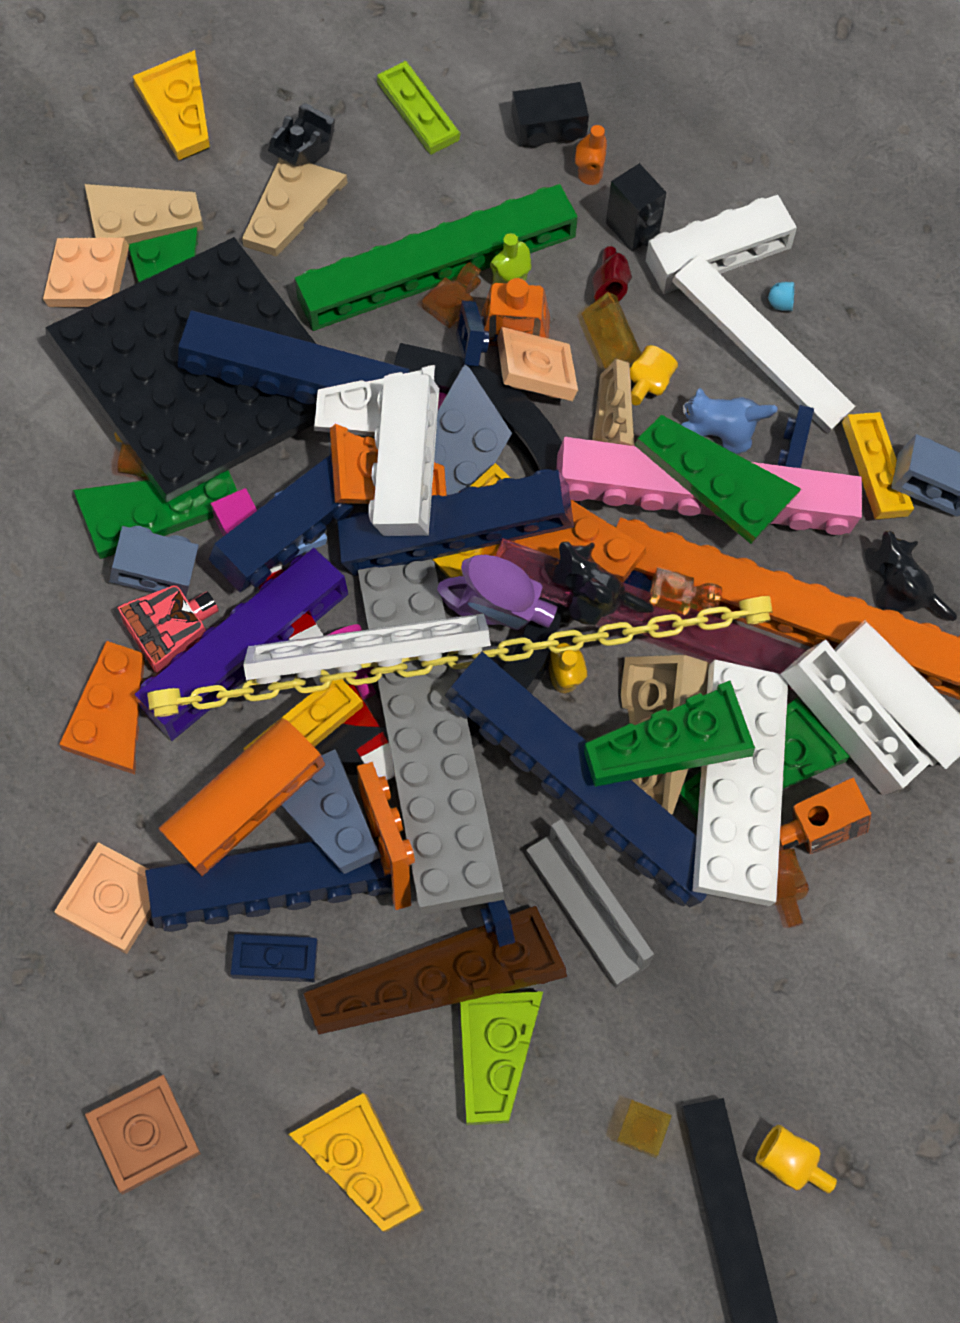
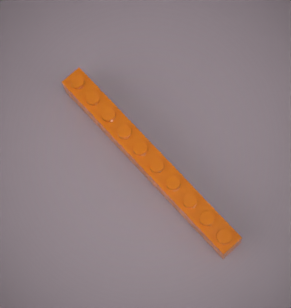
M620 517L616 528L646 546V554L625 581L704 609L727 607L732 612L741 611L739 601L770 596L773 610L772 613H769L770 621L752 624L751 626L810 647L826 640L835 649L866 620L939 693L960 700V636L957 637L943 632L938 626L931 623L920 624L906 619L901 613L894 610H881L872 607L860 598L841 596L831 592L821 584H807L796 580L787 572L771 571L759 567L750 559L728 556L713 546H700L686 541L677 533H663L650 528L640 520H627ZM746 618L734 619L746 623Z

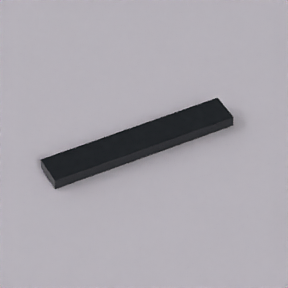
M724 1098L682 1106L681 1111L731 1323H778Z

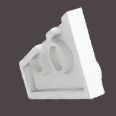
M435 365L422 367L420 371L405 374L399 372L389 374L388 376L429 374L434 381ZM384 378L368 382L361 380L318 389L314 431L330 432V427L336 423L348 428L347 432L355 435L375 437V429L381 423V413L378 409V392L383 390Z

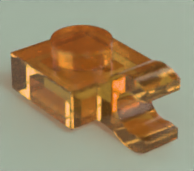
M469 262L460 271L454 283L445 277L422 300V308L450 329L459 319L462 300L473 302V297L469 294L481 283V279L477 277L481 270Z
M657 567L652 578L649 603L653 606L687 615L689 608L695 609L698 612L714 608L715 601L720 602L722 587L714 583L693 586V577Z

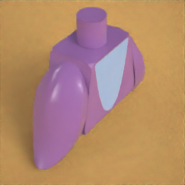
M475 555L464 559L461 566L463 576L448 578L438 585L437 590L442 597V601L450 609L461 616L484 613L487 625L501 624L519 630L532 621L548 628L557 610V606L539 599L543 588L542 584L530 579L519 566L511 561L496 556Z

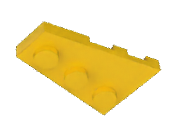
M195 50L132 76L136 89L178 161L210 147Z

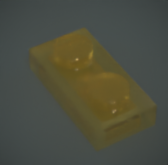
M607 292L581 313L605 369L615 359L630 364L642 355L616 295Z

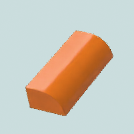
M281 718L158 829L194 869L203 876L325 766L322 755L290 722Z

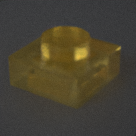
M631 1100L616 1143L657 1158L672 1115Z

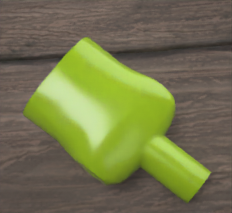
M507 234L504 237L503 251L497 254L490 263L493 272V284L508 283L514 278L526 281L528 272L531 270L529 248L524 242L518 241V237L515 234Z

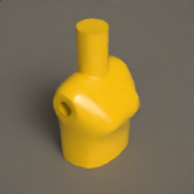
M646 346L640 357L630 368V380L635 383L631 390L632 405H640L648 392L661 396L669 384L671 376L678 368L675 358L657 346Z
M561 643L558 646H556V648L573 645H570L568 643ZM567 650L561 654L551 652L548 669L552 685L558 692L563 694L575 690L587 678L584 655L580 650Z
M776 1125L772 1128L756 1155L755 1161L757 1164L770 1171L778 1180L795 1191L801 1190L809 1181L829 1194L837 1184L836 1178L817 1166L821 1156L820 1149L794 1135L782 1125Z

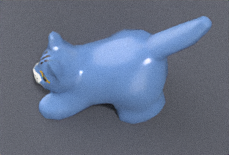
M699 388L695 396L683 405V413L689 421L681 425L703 437L707 435L718 436L722 439L724 448L735 454H740L751 448V437L757 422L771 417L778 409L776 405H758L753 400L744 397L731 400L709 399L704 391Z

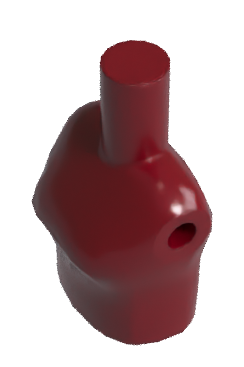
M607 246L603 249V264L592 277L594 299L596 303L605 307L613 306L623 299L628 291V283L632 279L626 257L617 253L616 248L613 246Z

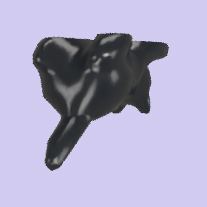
M885 531L882 535V544L879 550L873 547L866 549L865 559L867 565L884 580L881 589L876 594V604L881 610H894L902 614L903 612L917 611L928 606L942 618L951 621L957 619V614L934 593V586L928 574L913 559L911 553L918 545L917 541L908 542L895 537L894 532Z
M561 542L559 545L560 561H549L545 565L546 572L553 582L567 587L573 592V601L569 606L571 617L582 624L596 625L602 617L614 613L622 605L642 613L654 611L652 604L626 591L622 582L614 574L605 570L593 560L591 556L595 547L593 542L586 546H574L570 542Z

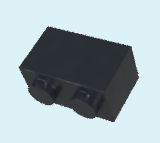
M581 82L512 92L511 114L519 147L540 146L545 143L558 141H575L587 136L589 113Z
M640 163L611 181L606 224L631 252L642 245L648 246L649 240L660 234L667 194Z

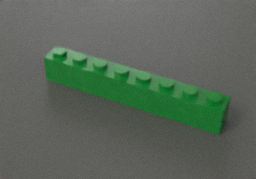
M561 184L549 188L543 187L532 194L518 199H508L501 205L487 210L474 211L467 217L453 222H443L435 228L419 234H409L402 240L385 246H375L368 252L353 257L341 258L334 264L319 269L307 270L302 275L294 277L297 298L312 331H316L491 268L490 263L493 258L503 251L504 237L507 234H515L518 237V241L524 242L528 246L530 254L575 238L578 216Z

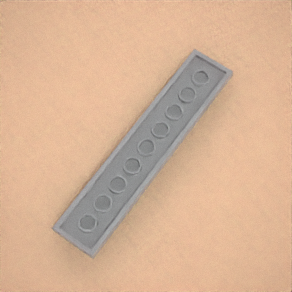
M432 559L414 561L408 565L372 567L358 570L368 629L446 619L442 597L437 590L439 583ZM448 652L442 653V657H446ZM419 660L402 663L408 665V668L403 671L420 670L426 667H423L421 665L422 661ZM448 664L433 666L432 670L425 675L402 677L397 672L382 674L378 680L406 838L411 843L415 857V863H412L411 866L420 915L504 900L503 887L468 721L457 715L448 705L449 700L444 696L458 679L457 669L451 668Z

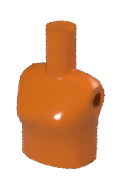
M600 125L593 126L590 134L581 140L576 147L575 164L578 167V176L581 182L587 185H596L603 177L607 140L605 129Z

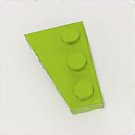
M543 991L500 993L460 1002L466 1125L509 1123Z

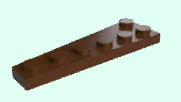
M533 906L510 915L515 943L499 947L494 931L486 933L483 925L303 994L317 1033L320 1035L537 984H545L567 977L566 967L537 907Z

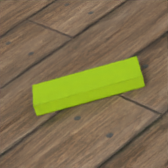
M407 61L377 75V83L430 155L460 141V132Z

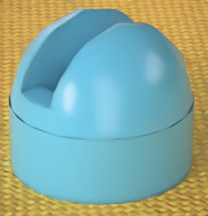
M779 282L770 289L768 299L774 309L793 311L795 283Z

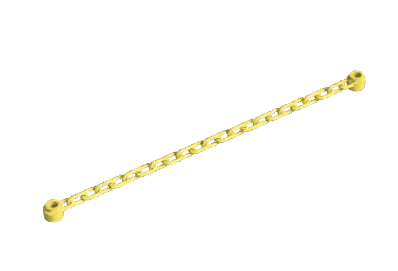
M770 596L755 597L739 601L741 611L732 612L727 607H714L701 610L696 618L682 620L676 614L656 616L651 618L645 626L632 627L627 622L611 623L601 626L597 633L582 635L577 630H566L552 633L547 641L532 643L528 638H515L502 641L497 649L484 650L482 652L488 657L498 656L501 660L510 662L527 659L533 654L534 650L549 648L553 653L561 654L567 650L577 651L582 648L585 642L597 640L605 646L628 643L634 635L649 633L654 638H663L678 635L684 627L698 625L704 630L728 627L733 619L746 618L747 625L759 624L770 621L769 613H772L773 610ZM725 613L721 616L722 620H726L725 622L704 624L708 622V617H703L704 615ZM675 620L672 623V627L676 628L675 630L655 632L659 629V626L654 623ZM626 628L622 631V634L626 637L606 640L609 637V633L604 631ZM576 636L572 639L573 643H577L576 645L556 648L559 645V641L554 639ZM526 644L522 646V650L527 651L526 653L505 655L509 653V649L504 648L505 646ZM458 651L448 652L446 657L422 661L421 665L426 668L420 670L403 671L408 668V665L402 663L418 660V656L401 658L402 663L388 667H380L377 662L361 664L362 668L373 667L370 673L375 675L362 679H353L357 676L356 672L330 675L323 669L320 674L322 677L319 678V681L324 683L322 685L301 687L306 682L305 680H300L301 678H298L296 675L292 681H276L268 686V690L272 692L260 695H250L254 693V689L249 687L259 685L256 679H252L244 683L241 689L227 691L221 685L197 688L190 697L181 698L180 689L172 688L149 692L147 697L149 710H154V716L166 717L179 714L178 706L192 704L197 709H210L223 706L228 698L244 696L249 701H261L275 698L279 691L295 688L300 693H312L326 690L333 680L343 679L351 685H363L377 682L382 674L397 672L402 677H414L428 674L433 666L448 664L453 669H465L473 661L454 663L458 661V657L453 655L458 654ZM480 653L472 655V658L475 659ZM219 691L216 697L221 699L220 701L199 703L203 698L202 696H197L198 694Z

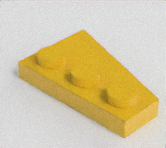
M360 1094L289 1134L345 1190L347 1195L383 1232L391 1230L424 1211L367 1094Z

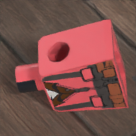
M175 585L117 607L124 625L156 675L166 669L177 654L188 651L200 641V638L206 632L201 621L219 611L208 591L188 602L180 588Z

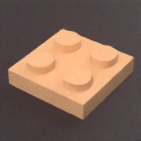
M57 238L43 297L47 306L89 307L118 293L129 249L125 238Z
M502 327L497 337L503 384L519 390L525 389L545 394L550 398L573 401L578 392L570 344Z
M98 842L54 913L57 917L127 954L151 916L145 870L148 869Z

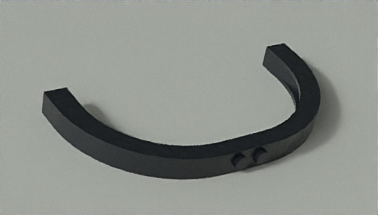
M400 343L394 365L410 369L409 373L420 371L422 367L435 365L434 382L439 388V393L448 394L462 370L464 362L463 358ZM466 365L471 369L512 432L508 441L525 459L533 474L544 469L556 470L557 454L562 441L552 424L539 408L519 389L504 385L503 378L480 365ZM545 561L542 563L538 583L543 585L539 599L557 606V610L548 628L532 621L526 624L521 638H528L532 643L547 641L552 633L560 631L561 624L569 625L571 617L569 606L572 602L567 601L570 589L553 582L549 578L545 567L548 562ZM518 644L512 655L526 653L527 651L522 650V646L526 644ZM549 648L534 650L529 658L508 661L502 669L532 694L547 669L551 651ZM468 717L467 721L474 748L486 739L479 732L481 727ZM342 724L318 743L315 748L321 755L335 749L347 775H358L357 766L364 764L357 749L381 732L384 733L388 740L386 727Z

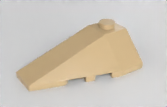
M687 655L625 657L621 702L622 708L628 709L629 723L634 725L649 720L653 713L663 709L667 711L685 704L686 699L699 693L706 695L708 670L711 663ZM688 769L633 779V782L673 815Z

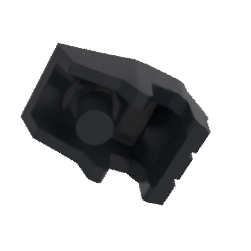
M304 103L300 105L298 118L294 123L293 118L288 115L284 118L282 126L271 138L268 151L294 166L316 162L330 150L335 130V119Z

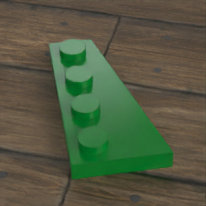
M662 414L637 438L634 445L750 544L764 532L801 491V488Z
M798 698L787 705L782 789L845 763L850 757ZM701 772L682 786L679 799L697 820Z

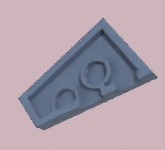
M334 749L322 755L325 766L281 806L341 872L346 874L382 856L342 761Z

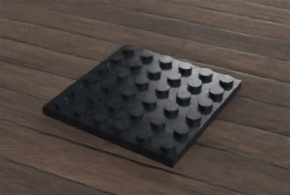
M235 237L45 327L46 336L165 502L182 495L315 424L316 404H303L291 397L279 394H266L257 388L242 384H229L220 378L205 374L195 375L186 369L178 367V347L191 310L315 343Z

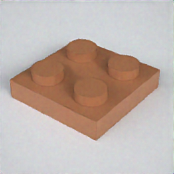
M164 1075L85 1114L117 1188L122 1195L201 1154Z

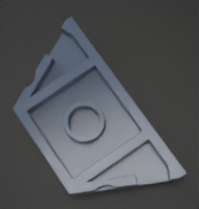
M466 365L460 371L437 414L434 462L444 466L447 495L459 493L461 489L470 487L496 463L512 435V432L473 372Z

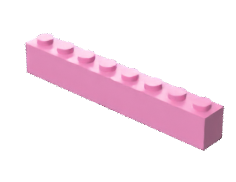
M564 437L557 454L556 470L560 471L568 483L571 500L583 501L590 499L603 501L610 506L628 504L641 506L648 511L666 509L678 511L686 516L704 514L720 519L637 447ZM752 462L801 488L795 499L771 524L788 525L794 530H807L809 528L826 530L827 533L832 535H842L845 533L850 534L862 518V477Z

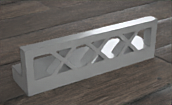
M561 819L552 824L550 835L526 849L525 854L615 988L648 968L654 953L563 820Z

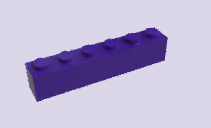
M312 548L305 555L296 557L286 571L276 579L268 580L253 598L246 603L237 605L226 620L217 627L208 629L202 635L200 641L188 651L177 654L172 659L170 665L160 674L148 678L141 685L139 691L134 694L142 711L173 741L212 708L202 710L195 708L192 704L178 706L179 714L155 717L154 710H149L147 693L179 688L181 698L190 697L192 692L200 687L221 685L227 691L236 689L246 680L244 661L248 646L290 641L289 637L294 632V628L291 625L307 611H309L315 622L318 621L349 595L345 576L315 548ZM219 691L198 694L197 696H202L203 698L199 703L220 701L221 699L216 697Z

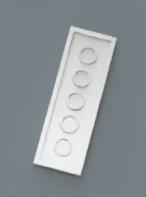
M483 613L248 646L244 661L246 680L256 679L258 684H267L279 681L281 679L280 675L297 673L298 678H310L320 675L323 669L337 668L338 672H352L361 669V664L377 662L380 667L394 666L402 663L401 658L418 656L419 661H431L441 658L442 653L458 651L459 655H474L480 653L482 647L491 646L488 626Z
M714 660L709 665L707 694L717 690L718 685L731 680L755 750L752 757L701 767L693 891L771 906L776 903L788 683L778 673Z

